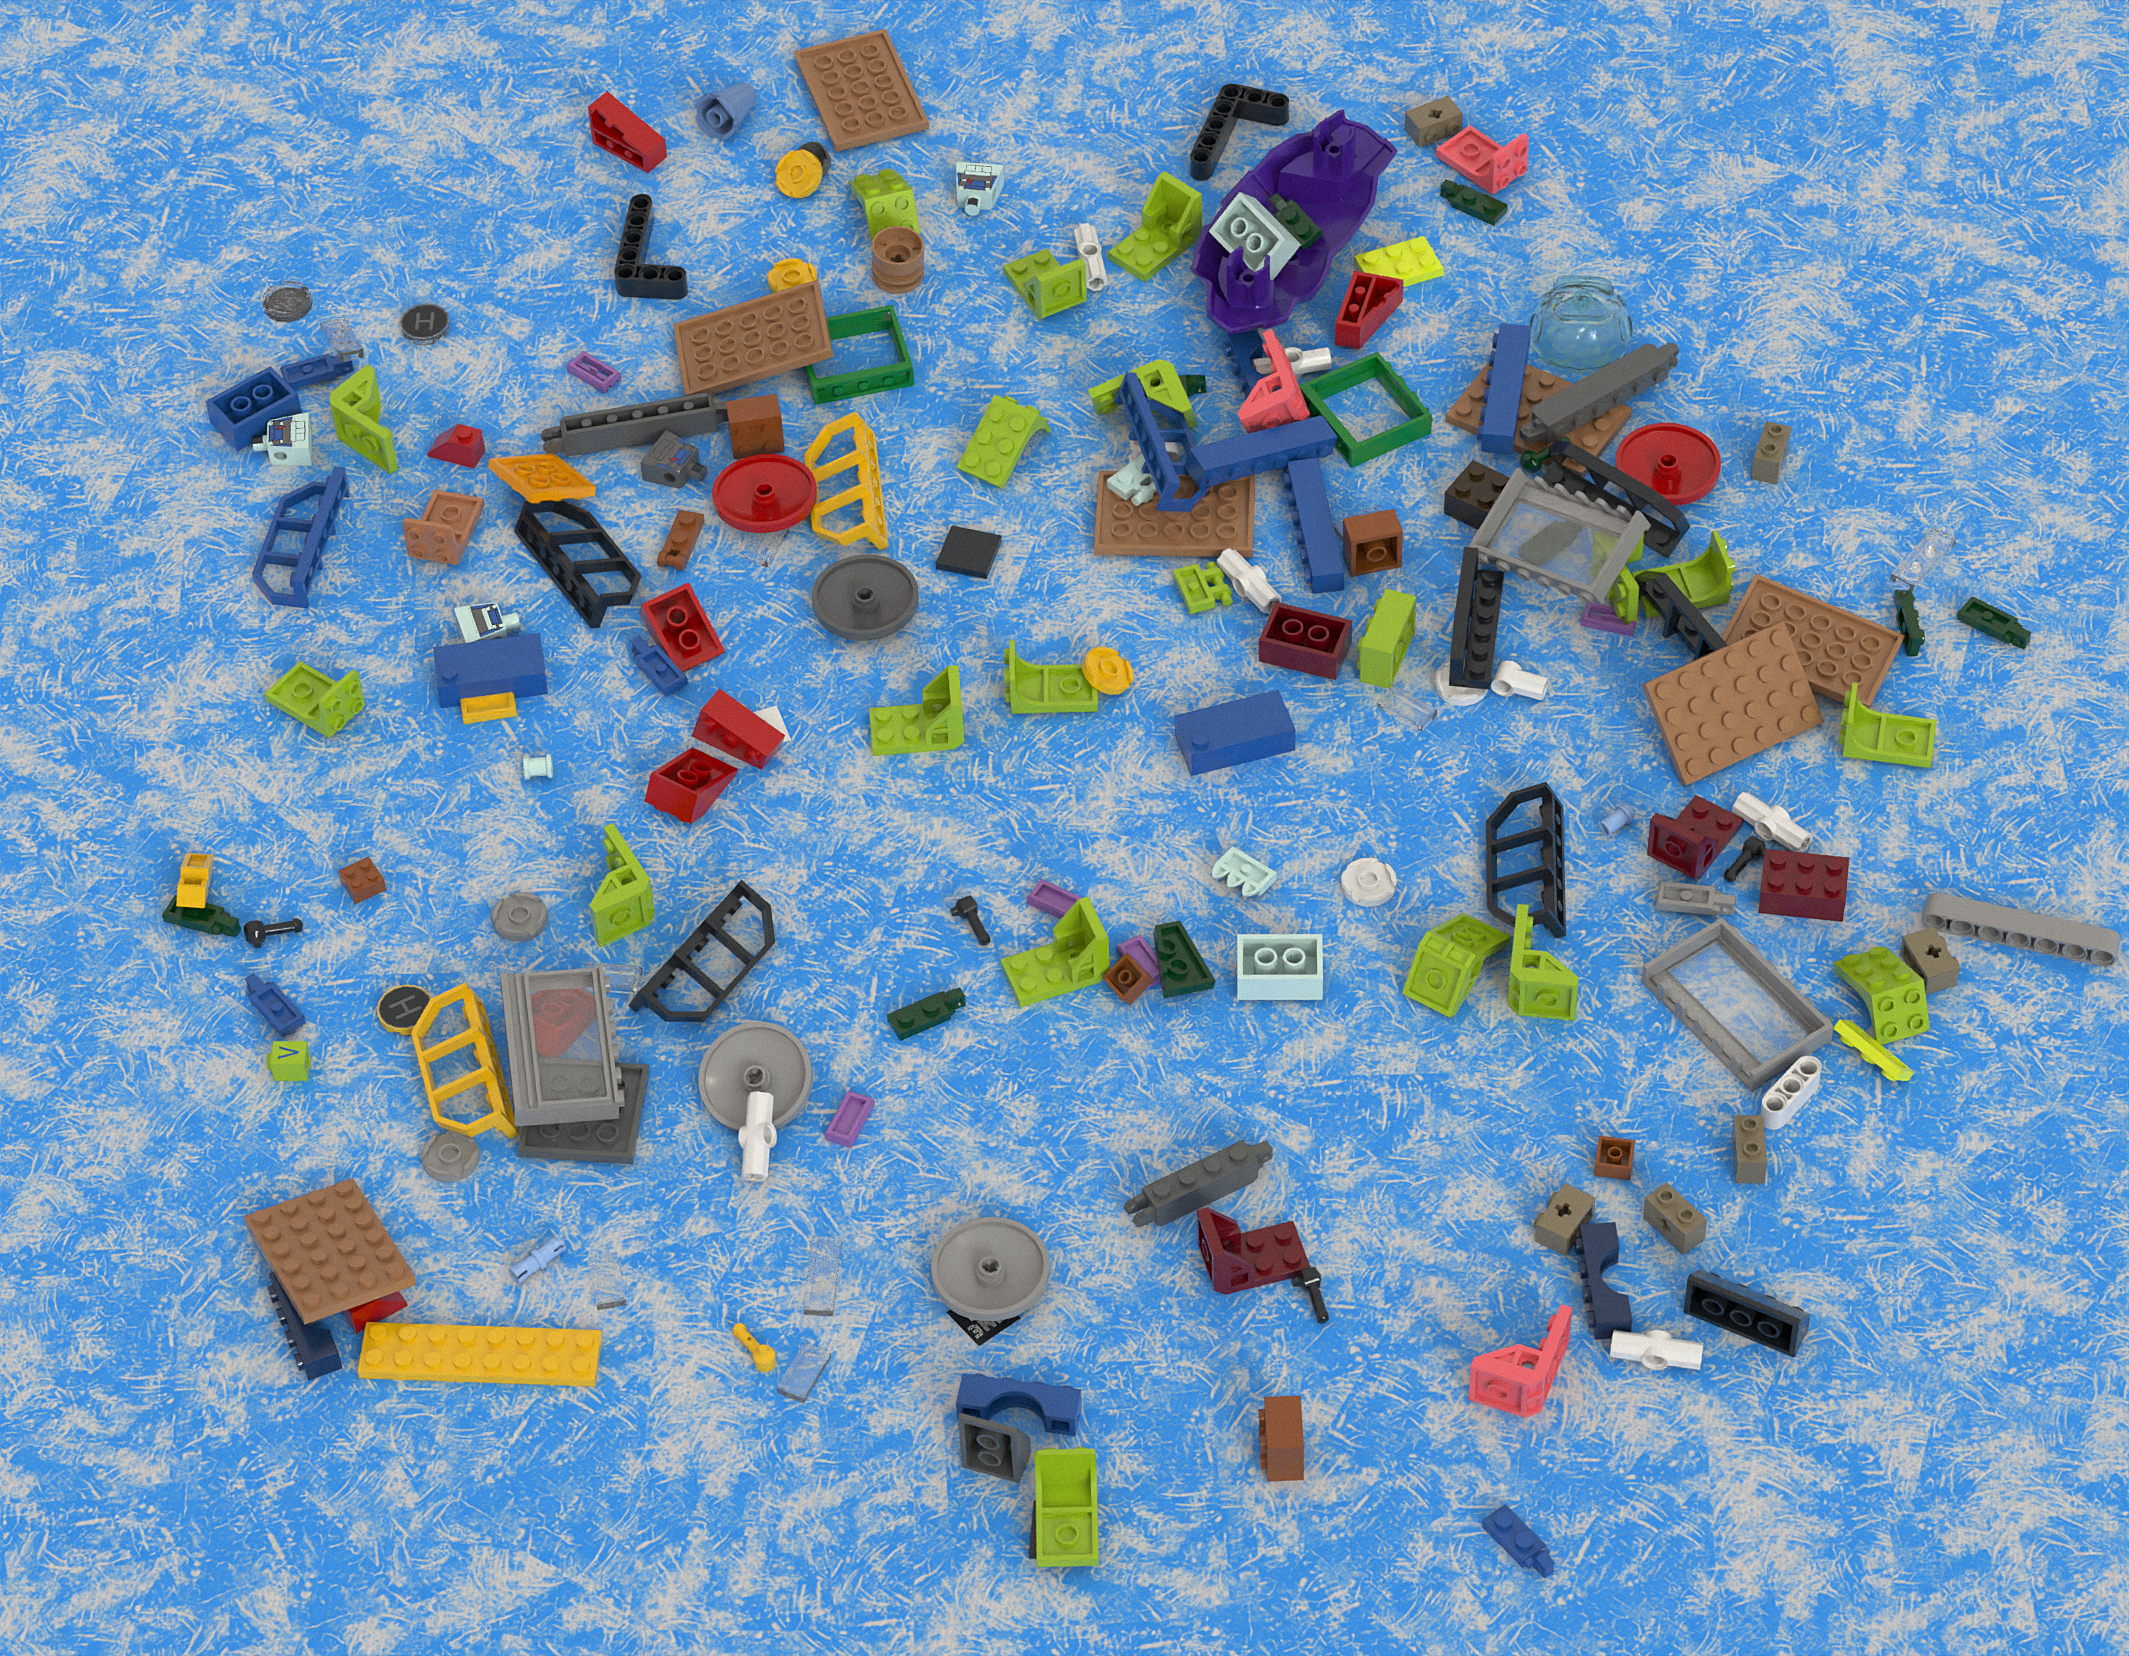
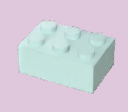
M1241 192L1238 193L1209 230L1230 254L1239 246H1242L1243 260L1248 268L1255 272L1263 268L1266 254L1270 255L1271 280L1277 276L1301 245L1256 198Z
M1237 934V1000H1323L1322 934Z

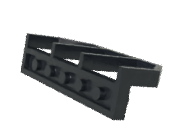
M1555 440L1549 448L1548 452L1554 461L1542 477L1549 487L1554 488L1556 483L1561 484L1571 495H1574L1577 490L1581 491L1593 503H1595L1597 498H1601L1613 510H1616L1618 505L1623 506L1632 517L1636 511H1640L1651 524L1649 530L1644 532L1643 545L1666 558L1670 557L1690 528L1687 519L1679 509L1657 491L1571 442ZM1569 457L1586 467L1594 483L1562 466L1565 459ZM1611 481L1623 488L1633 506L1604 490L1607 483ZM1649 503L1672 522L1676 530L1644 513L1642 510L1645 505Z
M525 500L514 533L589 627L600 628L607 607L630 604L641 580V574L590 512L564 501L546 500L540 503H531ZM554 512L583 524L586 529L551 532L549 534L533 513ZM598 542L610 558L574 561L572 563L558 545ZM621 571L632 585L629 591L604 593L599 596L582 574Z
M1464 547L1453 623L1449 686L1489 690L1504 572L1478 569L1479 549ZM1474 580L1476 581L1475 594H1474ZM1469 617H1471L1470 630H1469ZM1465 650H1467V652H1466V659H1465V666H1464V654H1465Z
M1645 570L1635 576L1634 579L1639 586L1638 599L1644 596L1665 620L1662 633L1665 639L1676 633L1695 655L1694 660L1727 646V643L1666 573Z
M1544 782L1511 792L1486 820L1487 909L1494 917L1515 928L1516 917L1498 908V892L1542 880L1544 891L1541 892V899L1544 909L1528 913V916L1533 917V926L1543 923L1545 929H1549L1557 939L1566 936L1564 813L1562 803L1548 783ZM1542 797V805L1539 806L1543 826L1497 839V829L1520 803ZM1543 840V847L1540 848L1543 865L1497 878V853Z
M741 879L735 888L706 917L681 947L673 953L670 959L648 983L639 990L628 1006L636 1013L642 1006H645L647 1009L650 1008L665 1022H704L775 943L771 905ZM742 896L762 913L765 946L755 957L722 929L726 923L723 918L727 913L733 916L743 905L740 901ZM709 933L747 965L725 990L721 989L691 962L692 958L689 956L694 949L699 953L710 941L706 938ZM678 968L680 971L684 970L716 1000L706 1011H669L657 1000L658 995L655 992L660 987L665 990L676 978L672 974Z

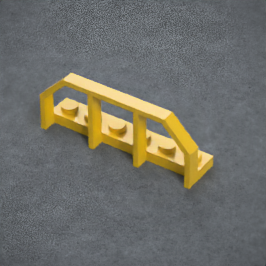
M855 411L825 425L804 454L805 465L813 473L817 485V500L811 511L812 530L819 538L841 546H846L865 537L869 543H873L880 551L889 547L876 436L873 430ZM854 427L853 441L856 445V451L816 469V460L832 437ZM858 464L859 471L857 472V477L860 484L820 502L818 482ZM861 498L863 502L861 514L865 521L864 523L840 534L823 529V515Z
M466 982L431 998L411 1034L434 1121L441 1128L469 1137H474L492 1127H495L498 1131L502 1130L509 1139L519 1135L518 1126L515 1127L514 1111L484 1003ZM463 998L465 1005L462 1006V1011L471 1027L426 1050L423 1038L440 1009ZM474 1042L476 1049L473 1052L482 1068L436 1089L429 1063ZM482 1082L487 1087L488 1093L485 1094L489 1106L493 1109V1113L467 1125L443 1117L440 1102Z

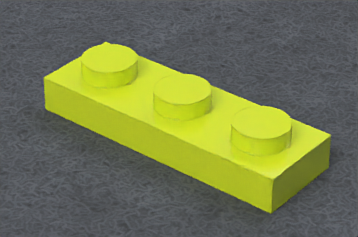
M1839 1019L1833 1029L1841 1035L1839 1039L1843 1043L1859 1049L1862 1052L1860 1056L1873 1065L1876 1063L1883 1069L1881 1073L1889 1080L1894 1082L1896 1080L1909 1081L1914 1074L1911 1068L1853 1021Z

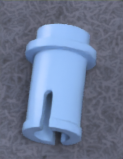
M1618 805L1612 814L1598 823L1599 829L1605 836L1609 837L1624 824L1629 825L1632 822V818H1634V813L1628 805Z

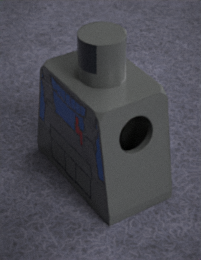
M667 430L640 462L642 479L644 481L678 489L683 488L690 478L702 481L707 473V467L700 464L697 447Z

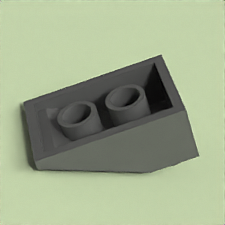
M960 1413L958 1425L962 1468L1020 1483L1031 1456L1030 1437L1017 1428Z

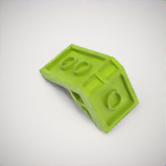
M1166 171L1157 177L1141 211L1142 226L1108 251V259L1143 282L1149 280L1195 244L1202 232V194Z
M1044 249L1003 265L1004 275L1037 319L1045 318L1087 301L1086 264L1081 258L1060 266L1050 251Z
M1157 359L1130 371V373H1136L1148 400L1152 399L1182 413L1188 429L1198 425L1191 403L1173 363ZM1125 374L1088 389L1097 415L1102 413L1104 415L1110 414L1117 407L1123 405L1115 404L1114 399ZM1152 410L1153 413H1155V414H1157V415H1159V416L1165 418L1164 416L1160 415V414L1157 413L1156 411Z
M367 364L330 392V406L338 440L391 475L398 469L397 455L392 440L393 435L388 428L379 425L382 404L375 369Z
M958 665L947 666L922 689L923 704L869 708L873 756L954 750L964 742Z
M614 823L603 827L605 839H602L603 847L607 853L605 863L610 872L607 873L589 905L595 941L599 947H603L650 926L655 915L650 878Z
M1089 896L1078 899L1053 927V943L1000 959L1001 968L1020 1008L1100 983L1103 980L1102 977L1110 970L1109 937Z
M1517 904L1510 966L1508 1006L1519 1016L1575 1021L1579 977L1547 951L1531 950L1533 917L1528 916L1529 905Z
M1461 913L1430 929L1418 945L1402 994L1450 1018L1455 1016L1477 981L1484 959L1506 948L1509 945L1511 936L1465 913Z

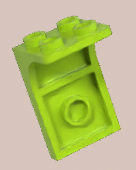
M883 169L878 171V174L872 176L861 174L855 176L854 180L848 181L850 191L863 207L871 243L878 232L891 226L908 227L920 234L913 190L896 170Z
M994 394L956 466L957 469L1003 490L1032 435L1038 430L1050 433L1051 428L1046 423L1048 420L1039 415L1040 411L1030 405H1026L1024 408L1017 405L1018 401L1010 396L1005 395L1002 398Z
M1717 530L1711 532L1710 544L1699 557L1684 563L1646 569L1648 571L1666 573L1696 609L1729 603L1730 591H1733L1731 576L1732 573H1735V563L1732 557H1728L1726 540L1720 537ZM1645 570L1632 572L1633 578ZM1644 596L1639 598L1646 618L1660 615Z
M1595 532L1593 536L1592 575L1594 580L1619 540L1600 532ZM1644 533L1625 564L1642 558ZM1624 565L1605 598L1611 600L1617 617H1621L1626 625H1629L1632 621H1636L1637 624L1639 586L1626 565Z
M1015 639L1009 640V648H1004V663L1009 665L1005 666L1004 684L1010 685V687H1005L1006 703H1011V714L1098 712V690L1085 679L1082 672V664H1031L1021 659L1017 654Z
M299 661L264 693L267 702L328 738L332 737L337 731H340L365 706L359 672L352 669L337 683L302 661Z
M1853 682L1852 690H1846L1844 707H1849V709L1843 708L1841 727L1846 728L1840 730L1839 745H1844L1843 757L1931 768L1937 720L1873 711L1859 701L1857 697L1858 683Z
M1873 947L1868 952L1858 955L1850 954L1841 960L1833 962L1835 973L1857 991L1865 1001L1872 1019L1875 1040L1881 1045L1917 1035L1929 1029L1924 979L1887 947Z
M1076 1447L1074 1449L1045 1448L1035 1451L1037 1567L1099 1566L1096 1451L1086 1447Z

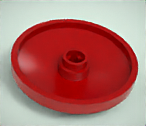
M1654 423L1634 430L1622 440L1617 449L1615 468L1657 491L1674 506H1678L1703 498L1715 487L1720 476L1721 457L1713 441L1699 430L1677 423Z
M778 454L748 456L730 464L718 475L712 488L713 505L717 515L726 524L735 529L750 533L777 532L798 524L810 514L817 500L816 480L810 469L794 458Z

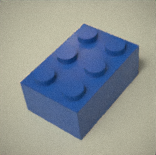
M271 366L205 401L210 423L237 451L252 444L253 436L267 435L268 421L302 414L298 394Z

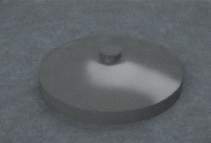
M855 555L833 563L819 575L812 590L813 610L820 624L837 636L858 641L881 639L901 630L911 621L919 603L918 585L913 574L898 561L880 555Z

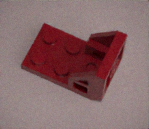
M1695 795L1676 819L1660 813L1653 815L1650 819L1647 855L1693 879H1700L1743 826L1744 818Z
M1209 1207L1197 1210V1245L1214 1291L1225 1295L1292 1279L1298 1276L1301 1269L1310 1268L1294 1221L1241 1233L1236 1220Z

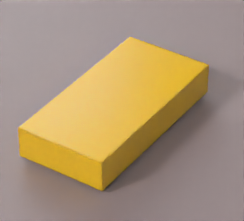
M512 692L463 698L460 700L464 724L517 716L515 697Z

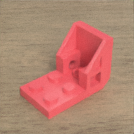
M1272 329L1263 332L1266 343L1262 344L1267 357L1272 362L1270 367L1273 374L1258 380L1238 412L1239 418L1248 434L1305 420L1310 415L1288 356ZM1281 387V389L1274 391L1275 388Z
M1561 1304L1557 1315H1551L1547 1326L1549 1335L1547 1338L1542 1337L1538 1350L1517 1344L1474 1357L1470 1366L1469 1400L1524 1418L1540 1413L1570 1342L1572 1307ZM1524 1364H1531L1533 1366V1369L1531 1370L1522 1366Z

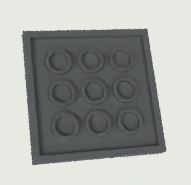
M537 1058L542 1101L607 1097L602 1062ZM615 1062V1067L620 1066L622 1080L621 1084H617L618 1090L623 1089L624 1107H619V1119L522 1126L518 1156L633 1164L650 1075L649 1065Z

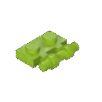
M1215 562L1207 563L1206 570L1202 571L1198 563L1173 570V578L1190 614L1215 608V599L1220 600L1224 606H1230L1233 603L1230 587L1224 583L1223 572L1216 566ZM1210 582L1211 584H1214V586L1209 587L1207 583Z

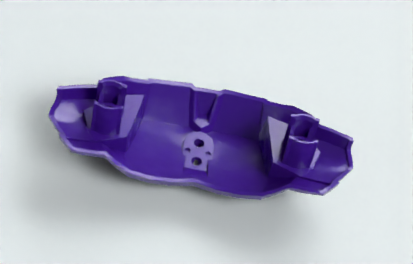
M1338 110L1330 117L1325 118L1312 131L1295 134L1272 148L1252 171L1249 170L1220 202L1222 208L1216 214L1211 224L1204 225L1193 252L1194 259L1190 270L1207 292V317L1230 335L1258 328L1265 330L1286 323L1296 304L1313 300L1326 279L1332 258L1349 243L1371 211L1376 200L1378 177L1393 160L1398 152L1397 149L1386 138L1383 139L1369 126L1348 120L1345 117L1344 110ZM1239 192L1256 198L1275 218L1276 216L1273 213L1277 208L1269 199L1278 193L1285 202L1289 199L1295 201L1324 235L1305 251L1300 246L1277 276L1271 280L1270 255L1266 254L1263 268L1255 272L1249 269L1244 262L1242 246H1239L1230 254L1209 230Z

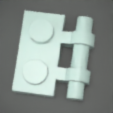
M1143 453L1107 480V488L1124 500L1134 495L1131 501L1135 506L1140 505L1142 502L1147 503L1153 498V494L1157 492L1151 474H1143L1141 471L1145 462Z

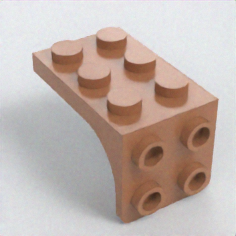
M434 490L421 520L405 518L403 520L402 526L408 557L458 565L485 506L484 498Z

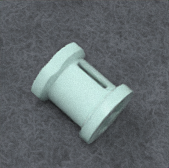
M547 754L546 757L529 758L528 755L524 756L525 780H530L531 777L537 776L553 778L552 754Z

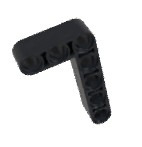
M1234 83L1224 85L1220 89L1190 153L1191 177L1197 181H1205L1211 178L1239 118L1273 126L1287 124L1289 121V98L1282 93Z
M647 194L634 195L629 203L614 269L617 293L620 296L632 298L682 299L688 294L687 276L684 268L680 266L645 264L654 224L652 198Z

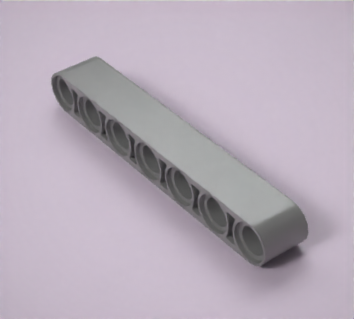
M1943 893L1928 895L1922 916L1923 925L1927 928L1934 927L1936 931L2104 967L2112 966L2116 962L2121 940L2120 935L2111 929Z

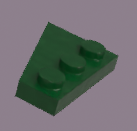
M1181 921L1155 925L1153 937L1163 999L1213 989L1216 980Z

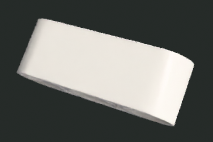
M1813 1056L1799 1058L1764 1095L1760 1115H1763L1765 1128L1776 1130L1783 1127L1818 1089L1822 1065L1817 1058Z

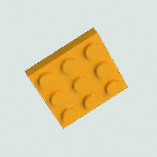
M554 453L489 459L488 468L499 479L508 483L513 490L523 495L528 502L540 503L546 500L562 501V499L568 498L583 499L584 497L595 496L597 486Z

